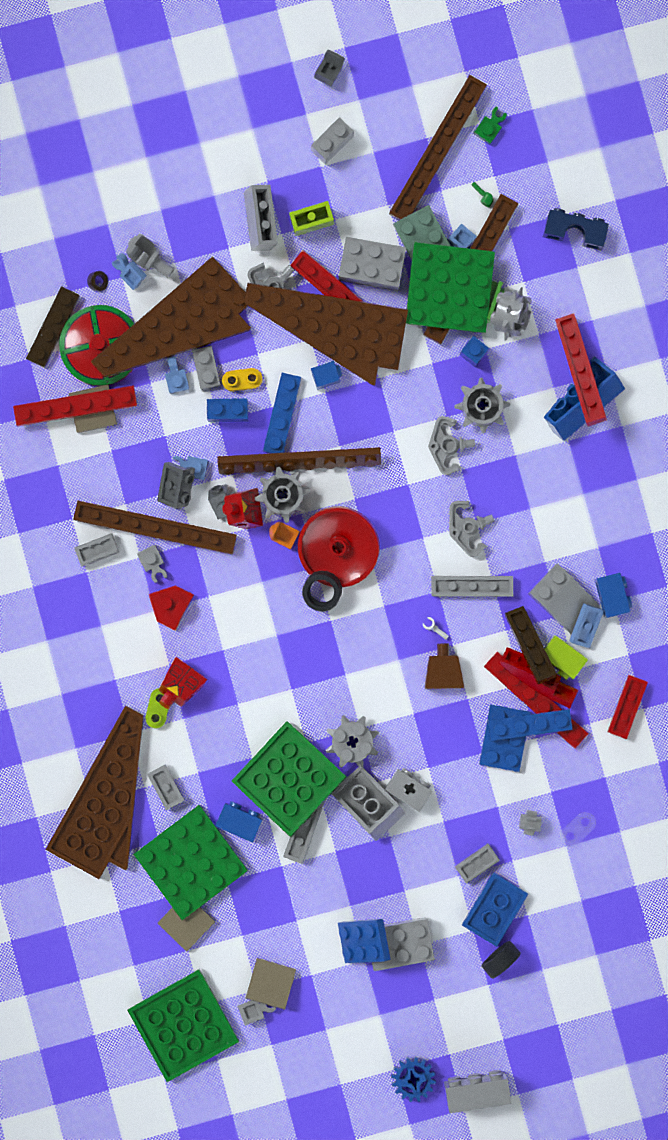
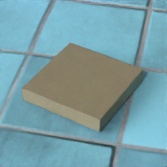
M109 385L68 394L69 396L109 390ZM114 411L74 417L77 433L117 425Z
M201 907L184 920H181L175 910L171 908L157 924L187 952L215 923V920Z
M257 958L245 999L285 1010L296 969Z

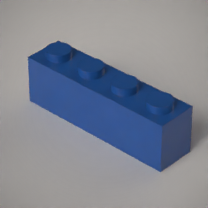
M594 356L590 360L591 368L603 407H605L623 392L625 387L617 374ZM570 384L566 389L567 394L563 398H559L544 416L553 433L563 441L586 423L575 384Z

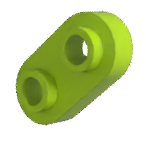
M159 688L152 691L145 720L151 728L162 727L166 722L169 710L164 708L156 699L157 695L162 694ZM154 714L159 716L158 722L152 720Z

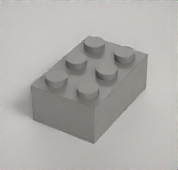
M346 237L339 280L398 291L406 247Z
M422 917L385 924L391 960L372 962L374 971L435 960L427 918Z
M493 1070L488 1072L489 1075L483 1076L480 1073L469 1074L468 1078L460 1079V1076L449 1077L448 1081L444 1082L449 1113L512 1104L508 1078L505 1072L501 1073V1070Z

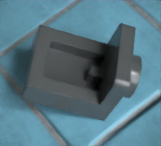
M328 49L323 61L315 72L314 78L332 87L342 70L345 58Z
M227 484L216 485L208 491V500L217 519L227 516L222 510L225 504L224 497L230 495Z

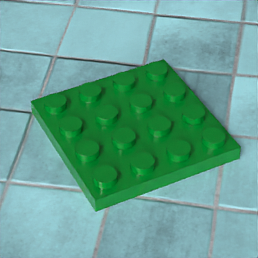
M414 242L406 307L408 309L406 324L486 333L495 252Z
M286 721L232 779V782L289 837H292L347 776Z
M200 805L196 806L133 854L181 920L187 918L249 871Z
M200 968L127 1009L166 1082L173 1080L239 1042Z

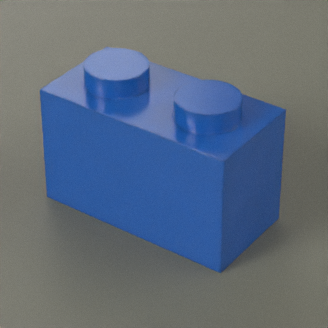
M207 399V421L249 422L248 399Z
M616 573L594 579L602 610H604V619L631 612L632 601L630 596H626L625 588H627L625 576H621V573Z
M230 801V804L225 803L215 826L253 843L263 820L260 818L261 814L251 809L246 812L241 809L242 805Z

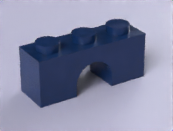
M559 208L549 210L543 237L563 241L565 232L568 229L576 228L583 234V247L602 251L609 223H605L604 219L594 217L592 220L585 218V215L580 213H573L571 215Z

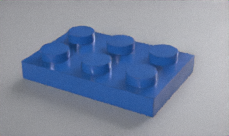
M490 704L479 765L520 772L526 736L490 741L488 720L530 715L529 711Z
M493 872L461 925L497 947L527 898L528 893Z
M383 918L337 923L345 963L385 962L391 960Z

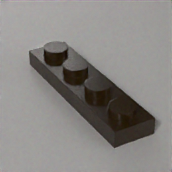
M62 286L60 287L26 360L43 368L46 367L60 339L63 327L69 320L80 298L79 294Z
M524 606L506 612L505 618L537 685L557 678V673Z

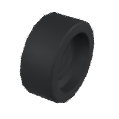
M321 570L312 573L302 588L304 602L315 611L324 612L331 610L337 605L342 595L340 580L329 571ZM317 580L329 582L334 589L332 599L327 602H319L314 599L310 592L312 584Z
M508 941L496 949L482 963L481 967L490 978L494 979L507 970L519 958L521 952L511 941Z

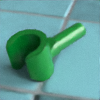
M473 182L471 184L472 187L483 196L480 202L489 208L494 201L492 194L485 192L476 182Z

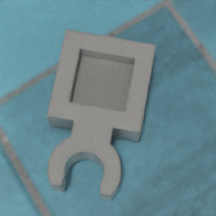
M156 545L137 553L145 572L152 570L151 578L155 583L158 582L156 579L157 573H162L164 578H167L166 571L159 567L164 564V561Z
M252 1000L237 1006L245 1026L264 1019L263 1012L272 1013L276 1010V1007L268 1008L265 1004Z

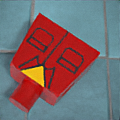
M258 488L239 491L224 497L225 504L222 510L227 515L229 525L242 529L263 526L260 502L255 501V497L259 495Z
M175 657L159 688V691L164 694L159 703L166 709H169L174 702L182 707L203 688L207 679Z

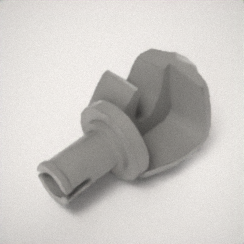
M138 234L130 239L126 253L132 261L148 271L155 268L166 278L170 277L175 268L161 258L162 251L160 249L157 250L155 245L143 234Z

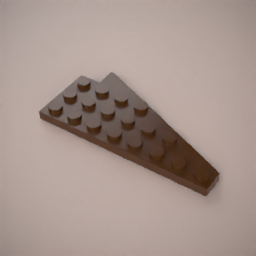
M212 256L94 358L91 363L107 378L251 330V327L239 315L248 307L244 303L246 292Z
M247 283L244 301L246 305L369 384L376 385L378 367L393 370L399 369L408 309Z
M126 705L45 849L97 879L101 878L109 862L125 871L128 869L144 715Z

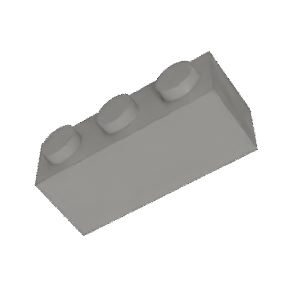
M251 185L244 191L251 251H270L278 245L271 185Z

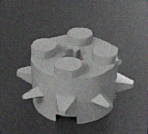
M523 287L518 292L517 290H514L513 293L505 291L504 293L500 292L497 296L496 303L498 305L496 312L493 311L491 314L490 323L494 324L496 331L504 332V341L507 340L509 335L510 338H513L514 335L521 336V329L526 330L529 323L531 311L528 310V304H531L532 300L530 297L523 296Z
M479 378L478 385L472 388L461 387L464 398L461 403L454 405V408L462 410L465 417L464 427L472 424L480 427L482 433H486L487 426L493 423L504 424L500 414L504 408L511 406V404L503 401L500 394L501 384L493 387L485 384L483 378ZM480 401H484V404H487L488 407L480 410L477 405L480 404Z
M277 467L276 474L270 479L262 477L259 479L264 486L263 493L255 497V501L265 504L267 508L266 518L276 514L282 516L285 523H288L290 514H293L295 511L305 513L306 509L302 505L303 496L311 491L308 488L301 487V484L298 482L300 472H296L291 476L284 474L281 468ZM279 491H287V499H278L279 495L277 493Z
M342 715L341 725L337 729H327V732L333 738L332 745L326 749V753H336L340 758L339 767L341 768L347 762H355L362 769L363 759L368 755H378L379 753L373 747V739L379 734V731H369L365 726V716H362L357 722H350L345 715ZM350 736L358 739L354 748L346 743L349 741Z

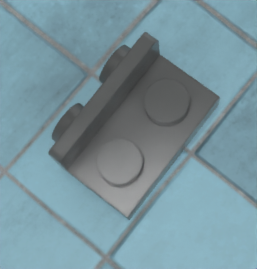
M165 462L157 501L175 509L188 506L191 500L192 483L195 479V468H184L171 462Z

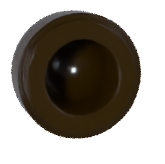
M94 271L89 274L87 285L93 291H103L108 286V277L102 271ZM97 276L103 279V284L100 287L95 283Z

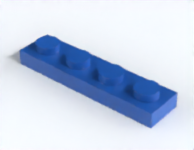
M281 373L263 452L284 453L301 382L300 376Z
M570 709L488 720L490 741L573 730Z

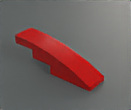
M509 647L506 648L499 662L504 668L547 698L569 709L571 708L578 689L560 682L562 676L557 675V678L537 685L523 654Z

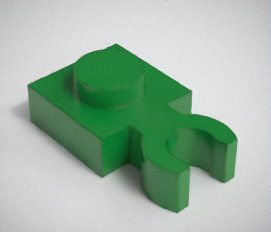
M497 106L492 110L491 119L485 116L473 133L489 145L502 129L498 123H502L507 116V113H504L502 117H497L495 114L498 110Z

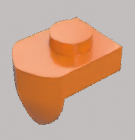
M276 522L269 528L270 539L290 550L300 531L282 522Z

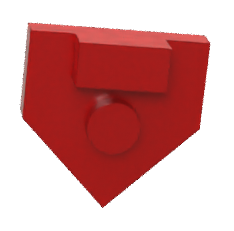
M176 585L148 594L157 622L176 631L194 594Z

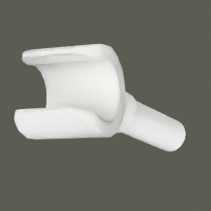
M427 617L432 621V626L426 627L423 624V627L426 630H433L446 640L449 636L435 625V621L431 617Z

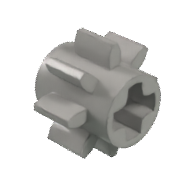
M527 810L526 814H521L519 829L524 830L523 834L534 836L535 831L540 832L542 817L537 816V811Z

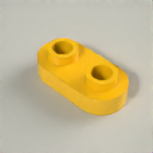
M255 368L231 370L222 377L223 387L230 392L256 389L262 383V374ZM255 375L256 379L255 381H249L248 377ZM230 377H234L236 379V382L234 384H230L228 382V379Z

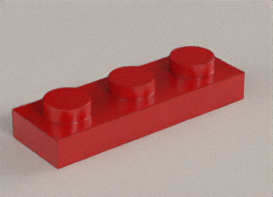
M631 675L627 676L608 727V733L624 739L628 738L645 692L647 681Z

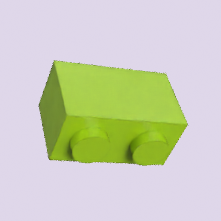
M328 201L289 212L295 237L334 225V218Z
M553 635L544 647L552 665L559 670L557 674L565 680L568 678L574 679L588 661L587 658L556 635Z

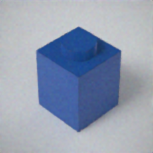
M472 336L459 355L476 367L488 352L489 347L475 336Z
M334 361L311 368L317 390L340 383L339 377L343 376L340 366H335Z

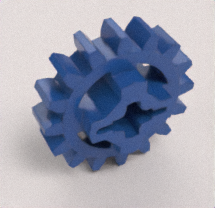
M407 1056V1062L404 1063L402 1060H399L400 1067H393L397 1073L391 1074V1078L396 1079L391 1084L392 1087H398L395 1093L399 1094L401 1092V1099L404 1100L408 1096L409 1102H412L413 1098L416 1097L417 1101L420 1102V1096L423 1095L427 1098L426 1092H433L430 1084H436V1081L431 1079V1077L435 1076V1072H429L432 1066L431 1064L425 1066L426 1060L424 1058L419 1062L417 1056L414 1057L413 1061ZM414 1066H419L424 1071L419 1072L418 1070L414 1069ZM407 1068L406 1074L400 1078L401 1072ZM410 1071H412L414 1076L417 1078L416 1087H414V1083H412V1081L409 1080L411 1079ZM427 1080L424 1088L420 1090L419 1087L422 1084V1082H425ZM407 1086L411 1088L413 1092H408L403 1087Z

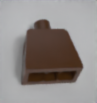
M449 643L437 644V656L428 657L424 689L464 688L458 655L449 656Z

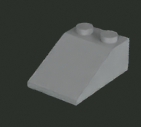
M558 563L528 593L537 604L571 635L583 603L600 607Z
M358 767L332 793L338 802L375 841L406 814L400 805L364 768L360 769Z

